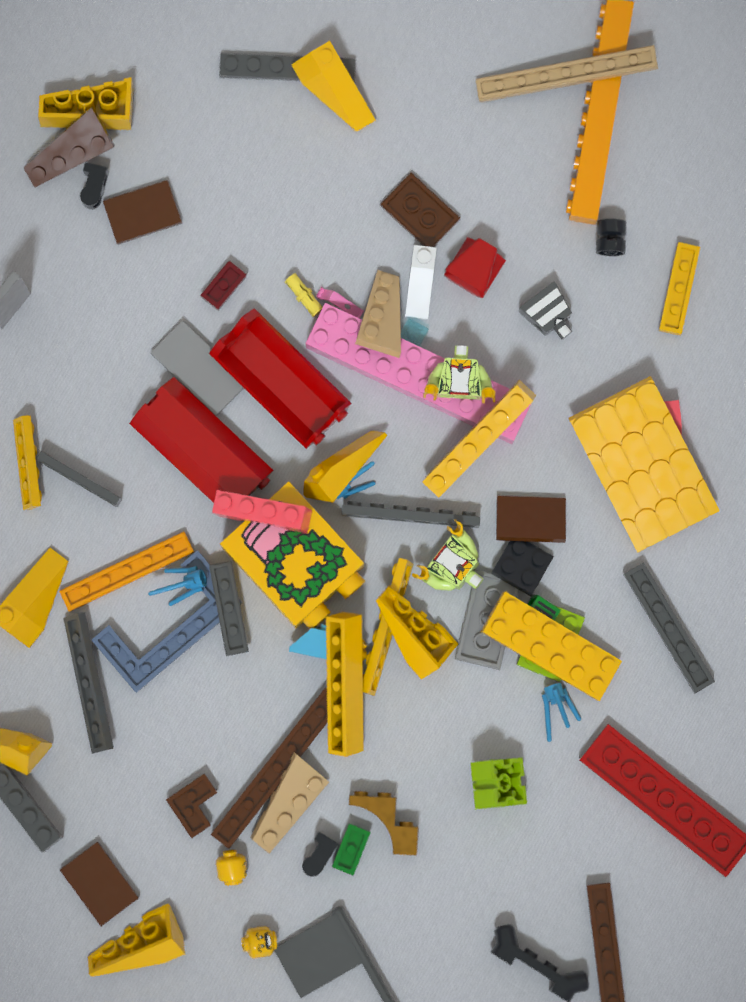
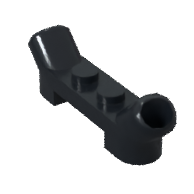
M513 925L499 926L494 930L497 943L491 950V953L509 965L517 958L553 981L549 990L566 1002H571L575 993L588 990V978L583 970L560 975L556 972L558 967L547 960L544 964L536 959L538 955L527 947L525 951L521 950Z

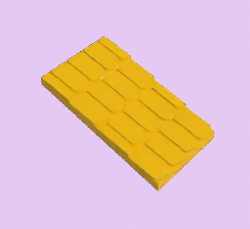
M651 376L568 418L637 553L720 511Z

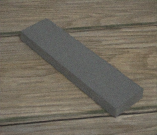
M41 451L37 460L43 465L115 507H118L122 499L44 452Z
M232 561L209 565L226 656L247 653L249 649Z

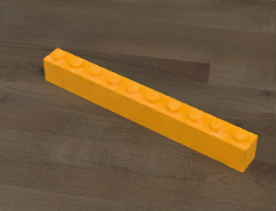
M606 0V4H601L599 17L603 18L602 26H597L595 39H599L598 48L594 47L592 57L626 51L634 2ZM622 76L590 82L592 83L591 91H586L584 104H588L587 113L583 112L581 126H585L584 133L579 134L577 147L581 148L580 156H575L573 169L577 170L576 178L571 179L569 191L573 192L572 200L568 199L566 213L570 214L569 221L596 225L598 220Z

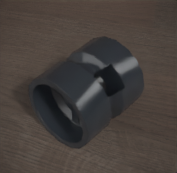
M601 219L597 221V235L600 238L596 240V254L602 256L625 255L626 241L623 237L626 235V221L620 219Z

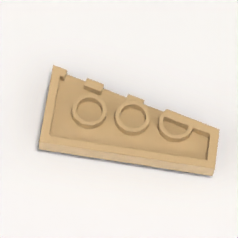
M377 270L355 344L397 358L401 354L399 276Z
M295 752L290 759L291 762L287 770H284L280 778L282 780L276 792L274 791L270 798L271 801L266 811H263L250 837L269 854L329 783L328 780Z

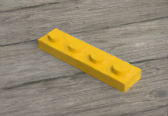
M681 242L677 243L658 331L682 335L700 251L699 246Z
M25 415L14 419L13 426L23 510H32L41 506L42 493L38 485L39 469L36 467L35 459L37 448L33 441L34 424L31 422V415Z

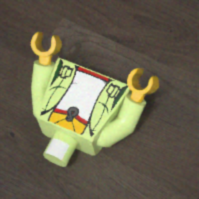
M461 345L455 346L454 358H445L444 362L436 365L428 377L423 393V398H426L427 394H432L434 401L438 397L482 399V403H485V398L490 397L495 402V390L492 388L491 379L482 365H478V360L468 359V346Z
M454 519L457 523L455 530H452L447 525V530L453 535L447 540L427 568L416 565L421 569V574L412 573V576L423 580V582L436 590L452 591L455 588L460 590L465 583L477 589L484 580L483 577L475 572L479 565L477 561L479 554L474 541L463 530V525Z

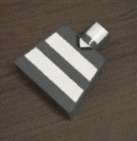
M552 282L519 308V313L545 336L554 330L562 340L572 332L565 322L571 317L572 312L555 282Z

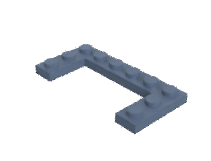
M198 550L180 566L182 568L197 566L198 569L204 571L207 586L203 587L204 590L202 592L209 601L141 659L138 660L110 625L92 639V642L135 693L139 692L220 623L209 569L210 564Z

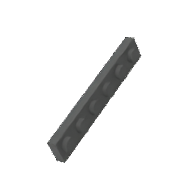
M220 53L219 76L220 78L300 81L291 64L303 56ZM340 58L355 83L356 58Z
M348 501L347 505H342V516L457 526V523L454 521L455 519L463 527L479 528L480 517L476 516L475 512L463 511L462 515L453 514L452 510L440 509L439 513L430 512L429 508L417 507L416 511L407 510V506L393 505V509L384 508V504L370 503V507L361 506V502Z
M644 562L623 574L693 693L695 694L714 683L715 680Z
M85 612L77 613L63 619L89 743L93 754L114 749L86 615Z

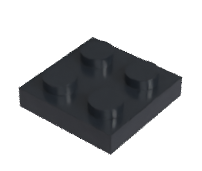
M509 541L491 574L525 594L532 596L554 556L530 542Z

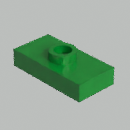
M349 823L332 867L353 876L371 832Z

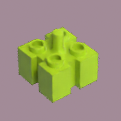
M522 757L470 762L472 781H474L475 809L527 804L526 786H521L520 777L524 776Z

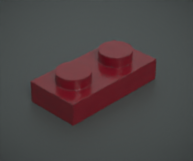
M228 261L200 296L219 311L244 281L247 274L231 261Z

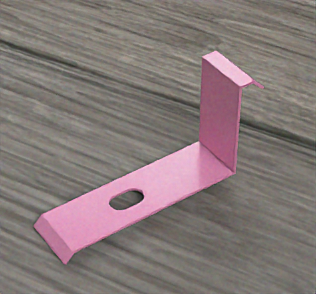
M321 287L316 295L318 299L330 301L346 313L359 319L364 310L333 290ZM345 304L350 305V309L345 308Z

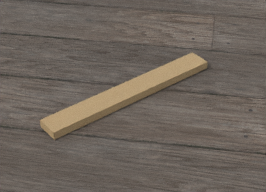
M652 45L476 79L478 99L481 103L658 69L655 46Z

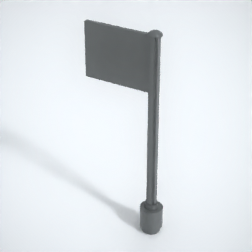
M342 906L334 908L330 917L274 949L300 998L362 964L383 1002H394L345 915L344 907Z

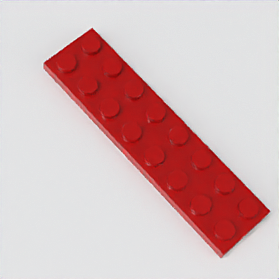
M609 724L606 725L579 759L581 763L725 878L746 853V834Z

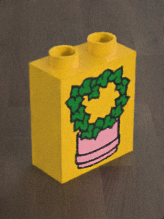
M288 481L268 500L305 506L312 510L307 534L285 530L268 524L244 521L220 545L295 629L302 623L311 629L316 628L326 619V616L331 614V611L324 603L337 591L346 600L366 582L358 573L364 568V562Z

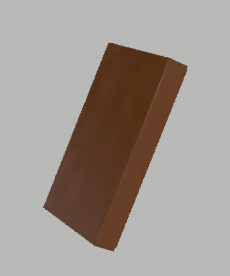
M412 172L380 204V207L422 246L435 247L461 219Z
M168 180L103 201L117 245L182 224Z
M497 496L496 540L565 543L566 498Z
M99 842L93 844L60 869L63 876L100 926H103L139 899Z

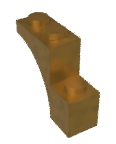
M354 791V796H349V805L367 809L384 823L392 840L393 854L417 855L418 827H413V822H399V826H395L396 798H391V793L377 792V797H369L368 792Z

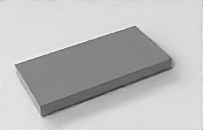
M14 271L10 273L0 286L1 329L6 326L31 294L21 277Z
M181 321L156 346L151 355L217 416L244 388L209 354L212 348L184 321Z
M476 570V573L483 577L484 580L477 589L473 587L471 589L455 660L500 670L506 646L485 635L481 630L502 592L506 591L517 598L519 590L489 572Z

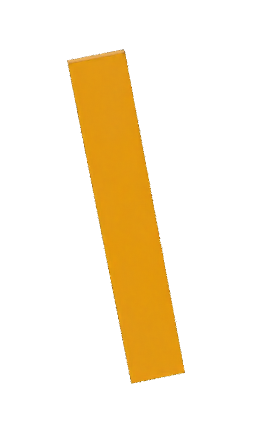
M183 531L59 592L68 611L71 612L194 553V550Z

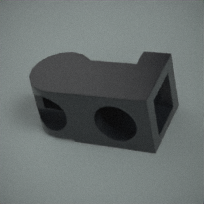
M85 162L83 172L88 178L86 186L81 190L80 199L86 208L95 209L100 206L109 171L107 167Z
M318 832L314 839L319 842L313 854L307 857L302 864L304 873L310 877H315L321 873L338 846L337 842L321 832Z

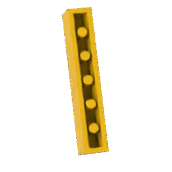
M519 379L425 476L422 483L439 498L534 401L536 394Z
M340 612L326 616L328 754L348 757L364 751L362 614Z

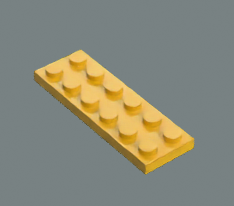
M506 591L502 592L481 630L485 635L597 701L601 700L622 662L620 659Z

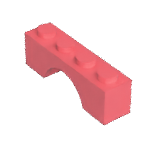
M217 490L212 513L222 518L253 521L307 534L312 510L305 506Z

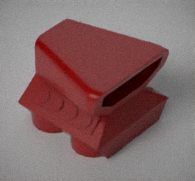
M467 237L453 261L446 267L444 276L474 296L483 299L506 260L497 253V248L480 238L474 240Z

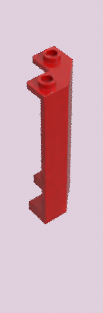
M255 308L242 316L232 331L220 338L209 352L306 449L313 443L317 446L326 437L324 433L336 421L340 423L348 415L346 410L352 403Z
M175 377L162 385L155 392V397L148 404L145 403L129 423L213 503L217 490L250 496L258 488L263 490L271 481L268 477L274 470Z

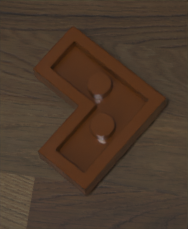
M205 773L166 799L191 839L211 826L199 805L218 792Z

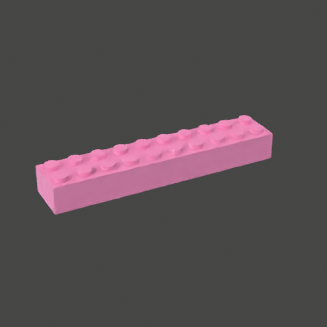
M327 303L324 304L305 343L306 349L473 427L510 390L491 380L492 388L495 390V402L490 397L485 398V403H482V399L438 397L434 401L432 394H427L426 398H423L429 375L437 364L444 362L445 358L402 338L399 358L357 345L355 342L362 320ZM531 404L498 437L499 439L513 444Z

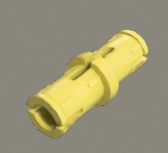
M296 273L285 280V283L296 295V300L305 306L312 317L321 312L323 306L313 296V291L305 286Z

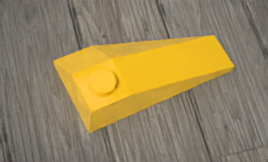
M371 430L319 463L310 471L309 476L305 479L303 495L306 498L334 502L384 441L387 434Z
M387 587L376 599L407 664L422 680L439 669L458 645L450 633L438 622L434 624L428 620L427 614L422 610L417 612L413 609L407 599L390 587Z
M165 904L147 912L141 917L143 920L133 928L128 926L124 929L125 934L115 941L109 940L88 956L89 975L94 977L163 964L185 955L184 938L171 906Z

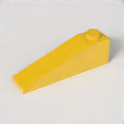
M330 41L291 64L301 83L356 132L376 121Z
M51 547L0 605V627L28 648H31L45 629L54 599L69 562Z
M0 728V763L28 776L52 747V743L31 733Z

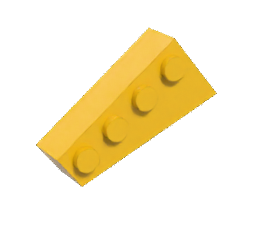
M132 77L124 78V81L114 83L113 81L104 82V85L94 87L89 85L78 90H64L39 95L38 118L40 126L68 128L86 110L93 106L105 129L131 130L133 104Z

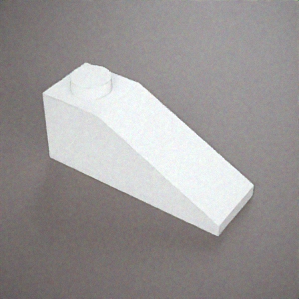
M414 245L405 317L428 320L436 247Z

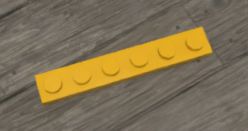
M399 558L398 563H395L392 569V576L394 577L391 585L388 587L403 597L413 563ZM381 611L379 614V628L373 634L372 641L374 645L372 651L367 655V669L365 674H363V693L372 696L376 694L393 636Z

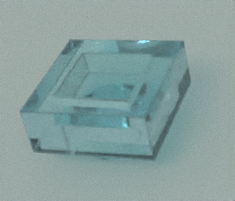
M409 318L401 331V338L420 347L429 329Z

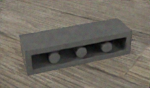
M2 764L0 766V799L39 850L46 852L60 841L63 836L10 767Z

